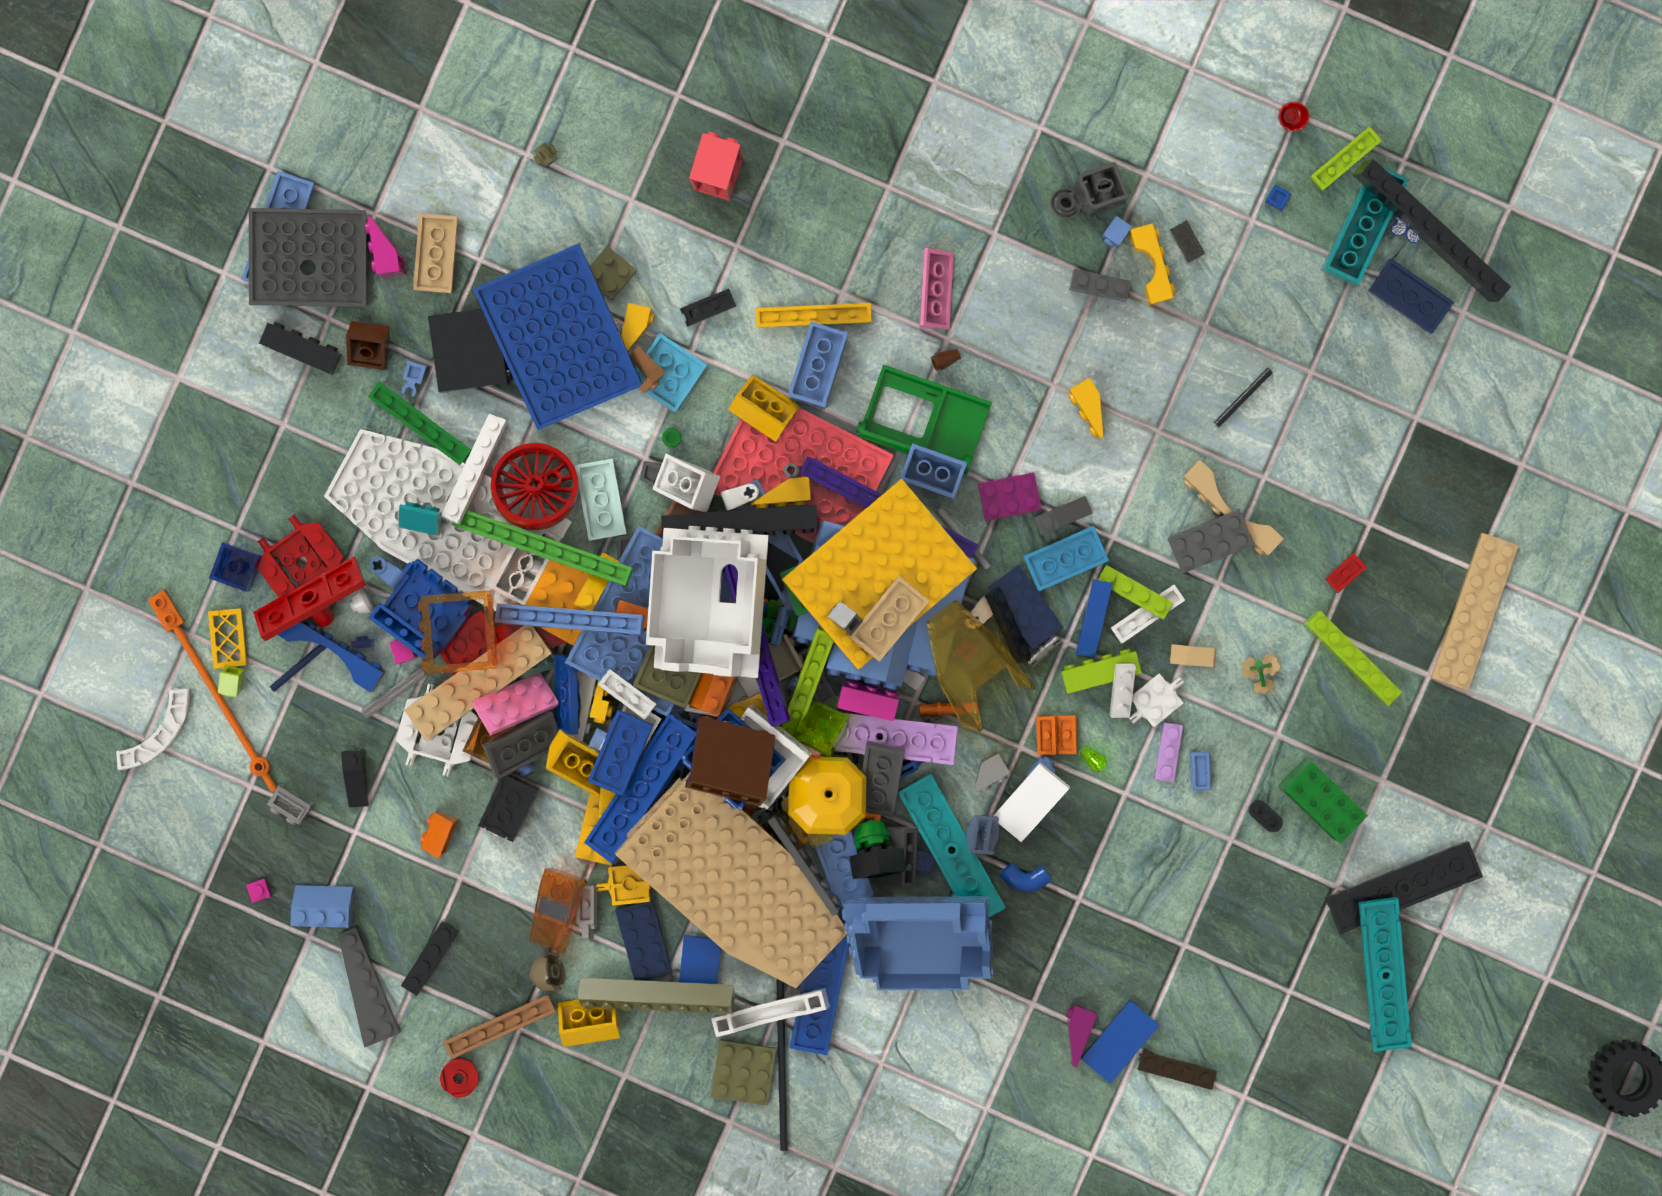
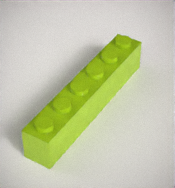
M1316 610L1303 623L1383 705L1389 706L1402 693L1321 611Z

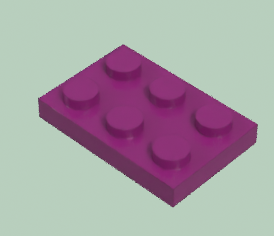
M1034 472L977 484L985 521L1042 510Z

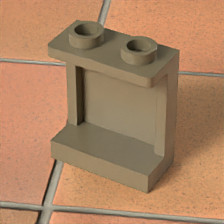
M787 634L782 635L779 646L768 643L779 682L801 671L804 659L800 653H796L794 649L796 645L791 636L788 637Z

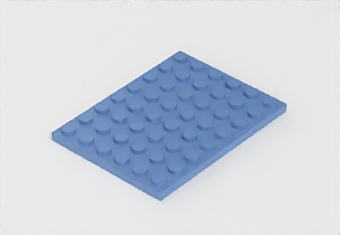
M639 525L637 526L618 561L620 564L634 568L628 586L608 581L593 611L615 613L619 600L648 609L652 552L660 551V547L663 545V538ZM722 571L720 602L729 603L732 592L727 575ZM643 628V635L581 630L564 663L598 681L611 669L632 685L649 645H646L647 629ZM636 688L656 703L653 710L667 717L674 706L673 703Z

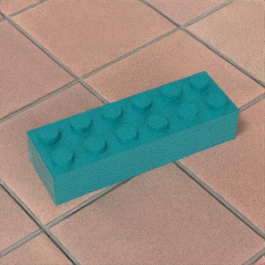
M1383 167L1406 188L1409 181L1408 178ZM1362 184L1321 268V271L1354 287L1360 284L1393 215V212Z

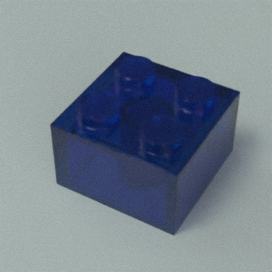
M222 542L209 579L245 592H250L262 555L228 542Z

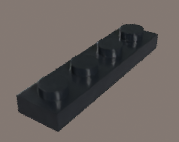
M996 587L988 592L985 598L1015 663L1019 664L1031 656L1029 647L1025 643L1005 595L1000 587Z
M441 921L401 986L417 996L459 930Z

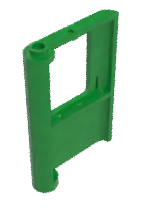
M883 365L863 423H858L856 433H859L858 437L907 455L912 443L965 461L967 465L963 474L967 475L992 402ZM887 386L933 402L934 406L922 438H917L873 422V416L884 387Z

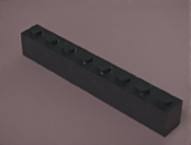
M817 505L661 516L662 534L664 528L688 530L689 526H700L701 531H706V527L718 528L717 532H723V528L735 529V533H741V529L753 530L752 534L764 532V535H776L775 531H783V534H794L797 529H802L803 533L814 532V528H818Z

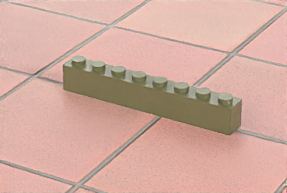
M581 978L578 1000L581 1007L585 1009H594V1007L605 1010L617 1008L624 1011L638 1009L643 1012L659 1010L662 1013L678 1011L682 1014L697 1012L701 1015L716 1013L717 1015L725 1016L733 1014L735 990L733 985Z

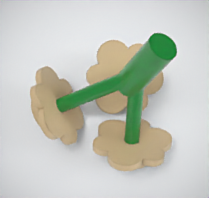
M1266 654L1263 660L1257 661L1249 657L1246 659V662L1241 664L1243 677H1249V679L1253 680L1256 676H1260V680L1254 683L1255 693L1267 694L1275 689L1273 680L1265 679L1264 674L1273 676L1277 671H1280L1281 665L1278 662L1277 656L1273 657L1271 654Z

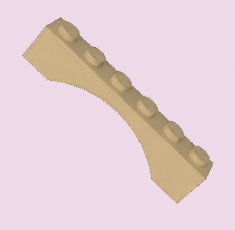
M1197 460L1182 476L1185 480L1183 482L1184 485L1190 490L1194 488L1199 493L1197 497L1204 503H1210L1213 506L1211 510L1216 515L1220 516L1232 512L1218 492L1214 472L1201 460ZM1244 519L1254 542L1253 549L1260 556L1263 554L1268 556L1284 539L1271 526L1259 525Z

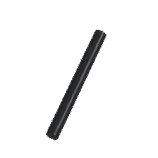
M1266 368L1214 421V424L1219 428L1273 372Z

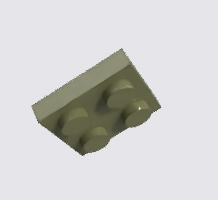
M608 246L605 247L590 266L600 290L612 300L637 272L633 266Z

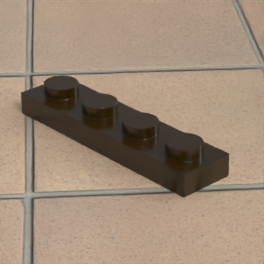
M1142 1050L1137 1067L1140 1071L1210 1090L1213 1088L1217 1074L1216 1070L1144 1050Z

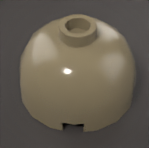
M555 952L546 953L533 961L529 974L535 986L545 992L561 990L560 986L565 983L563 963L559 965L557 958L560 957Z

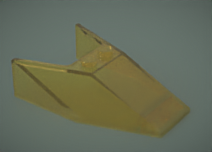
M958 600L953 601L927 621L938 682L963 728L977 732L982 731L976 691L1002 669L1007 667L1016 686L1032 690L1036 688L999 639Z

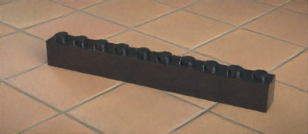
M1374 159L1365 160L1353 174L1363 186L1489 302H1499L1511 288L1508 283Z

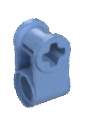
M374 557L369 562L370 570L394 589H396L406 575L402 569L383 557ZM382 561L381 566L383 568L376 570L374 563Z

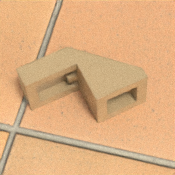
M1172 644L1170 664L1215 667L1217 648Z

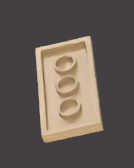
M419 213L413 283L414 291L452 294L458 230L457 216Z
M898 576L849 638L880 662L927 605L929 600Z

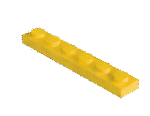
M871 303L756 308V327L810 326L811 321L821 325L872 323Z

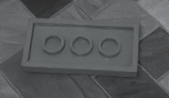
M1240 509L1167 538L1182 574L1254 545Z
M547 711L483 744L494 778L498 780L548 754L550 744L559 732L551 711Z
M867 741L862 773L866 776V812L894 818L905 749Z

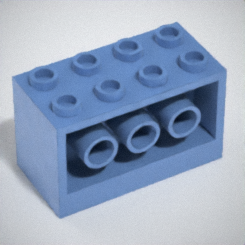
M810 322L788 393L789 399L822 410L826 409L848 339L847 332Z

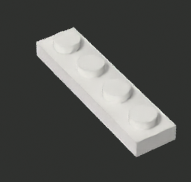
M1174 584L1159 594L1173 602L1170 610L1185 601ZM1140 607L1113 625L1111 630L1122 644L1159 619V617Z

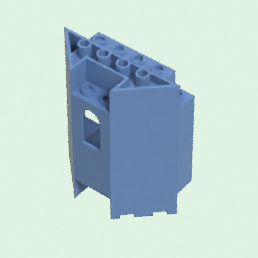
M989 896L850 897L843 903L842 918L845 920L849 955L853 956L856 975H859L860 979H873V983L877 985V990H969L970 979H991V975H993L992 920H989L988 914Z

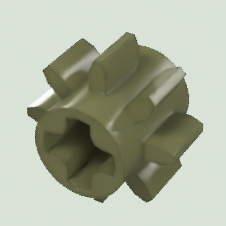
M543 143L534 150L536 156L533 158L538 165L544 164L547 167L557 159L555 156L557 151L552 144L548 146L546 143Z

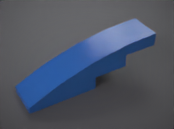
M1092 580L1076 654L1095 658L1112 587L1110 582Z

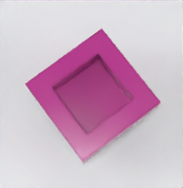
M266 878L246 885L252 903L272 896Z

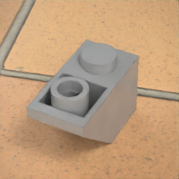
M998 752L980 762L974 785L976 792L984 793L991 788L990 785L996 781L1001 783L1008 778L1007 775L1010 772Z

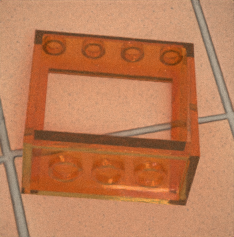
M491 590L421 596V600L418 601V611L422 612L423 620H419L420 632H424V639H421V651H425V659H422V668L426 670L427 674L498 669L493 593ZM483 599L488 661L434 666L429 603Z

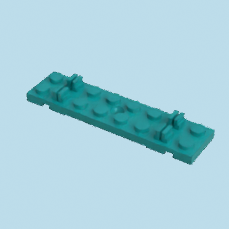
M930 773L901 789L898 794L954 895L989 896V917L1005 909L1004 903L977 855L969 853L967 837L932 774ZM951 846L955 847L953 854L948 852V848Z
M1392 897L1358 902L1372 1050L1378 1052L1412 1047L1411 1032L1409 1031L1410 1021L1401 921L1399 920V899ZM1388 972V978H1383V973Z

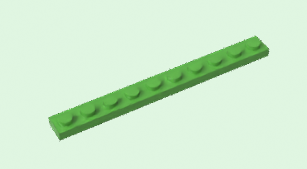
M468 510L460 525L453 522L451 524L454 527L626 587L634 570L632 567Z

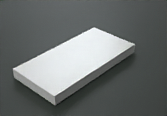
M1040 762L993 816L999 817L998 823L1022 842L1069 790L1070 786Z

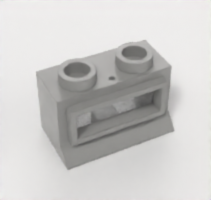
M280 784L267 805L270 806L269 810L274 814L280 815L281 813L286 816V821L290 824L300 825L308 816L314 803H307L300 798L299 794L291 793L285 789L284 784Z

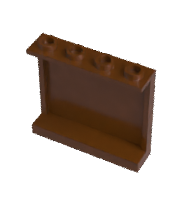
M700 716L695 723L697 732L690 776L686 780L685 788L761 806L767 797L775 735L769 734L768 731L753 730L748 726L734 725L729 721L714 720L710 716Z

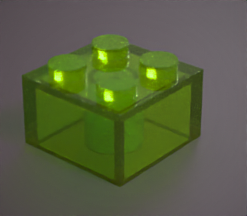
M815 700L797 729L796 740L809 748L831 757L848 728L849 716Z

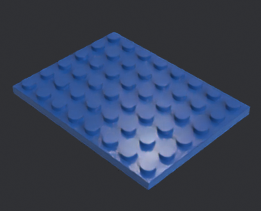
M580 243L473 289L537 430L639 388L643 384Z

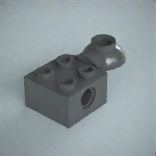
M1116 162L1081 173L1075 181L1074 190L1061 188L1055 191L1051 196L1050 205L1054 214L1061 218H1072L1080 210L1091 216L1125 204L1129 194ZM1061 202H1067L1069 208L1063 207Z

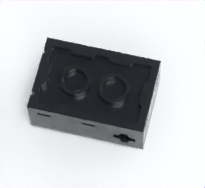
M511 774L500 778L478 826L486 828L495 836L507 837V840L514 842L540 788Z

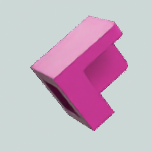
M400 641L389 642L396 664L418 658L416 653Z

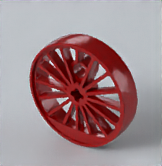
M529 443L509 450L499 459L492 472L490 489L493 503L506 521L522 529L543 530L559 524L571 513L578 498L579 481L574 465L563 452L546 444ZM536 454L534 475L530 471L525 455ZM539 455L550 456L538 476ZM520 456L523 458L529 477L513 462L514 459ZM553 459L561 463L555 469L547 471ZM507 464H510L523 479L503 469ZM566 468L569 475L562 477L559 471ZM500 475L519 484L501 483ZM552 477L558 479L556 483L548 482ZM573 481L572 488L561 487L562 482ZM503 488L520 490L504 494ZM551 492H563L572 494L569 500H566ZM521 495L508 505L506 499ZM540 497L555 514L546 516ZM547 497L552 498L564 504L565 506L561 510H558ZM526 498L518 515L512 513L511 509ZM532 498L531 519L521 517ZM535 498H537L543 518L534 519Z

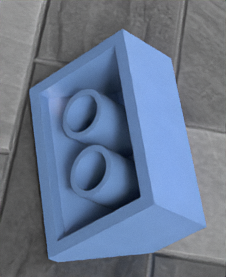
M912 443L900 479L954 499L967 462Z
M295 886L291 905V926L348 928L353 925V887Z

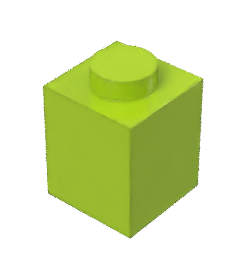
M225 666L220 672L218 693L228 698L237 697L242 691L244 669Z

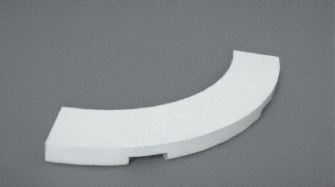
M190 688L169 690V704L164 721L145 742L130 749L116 751L118 770L145 764L159 756L173 743L187 717L190 703Z

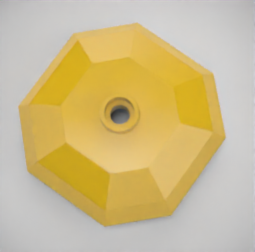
M810 756L789 782L788 814L807 834L846 835L866 816V776L847 757L814 758ZM826 791H830L832 793L831 798H827L825 796Z

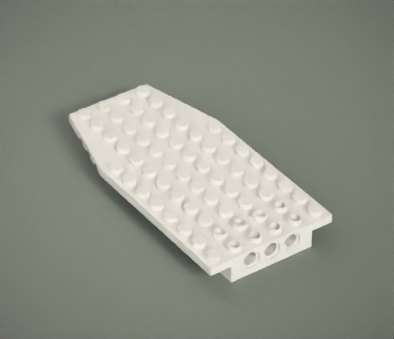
M360 429L324 497L382 550L406 563H411L418 558L428 565L427 571L432 568L443 577L442 582L447 579L458 588V591L462 590L472 599L496 611L497 603L525 605L549 559L451 525L452 522L443 519L440 536L399 528L400 504L405 505L406 501L421 504V509H424L425 505L440 508L439 512L442 513L465 463L462 462L461 465H458L437 448ZM483 474L467 510L514 526L506 521L497 511L491 496V477ZM503 488L504 494L515 491ZM521 495L506 499L508 505ZM526 498L511 509V512L518 515ZM532 500L528 503L521 517L531 519ZM535 502L534 519L543 518L540 506ZM544 507L547 517L555 514L552 510ZM565 518L559 524L547 529L523 530L561 543L572 521Z

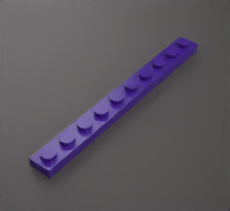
M807 456L799 472L865 508L882 495ZM942 526L968 558H972L978 544Z
M728 564L724 568L734 603H736L738 570L734 565ZM762 624L757 681L770 726L774 727L791 721Z

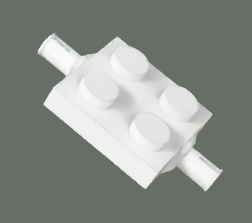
M1160 674L1156 675L1132 695V702L1135 704L1137 711L1130 716L1131 722L1134 724L1143 717L1153 727L1159 724L1183 704L1176 693V689L1184 684L1183 680L1179 682L1181 678L1178 677L1170 684Z

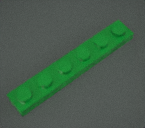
M378 382L368 397L458 465H461L472 450L381 382Z

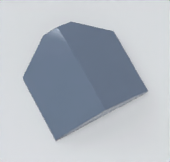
M974 815L966 830L969 853L994 854L1000 832L999 817Z

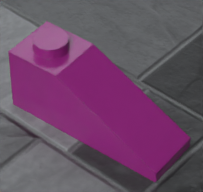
M1076 1003L1073 1004V1007L1068 1008L1066 1018H1068L1071 1064L1075 1068H1077L1097 1016L1096 1011Z

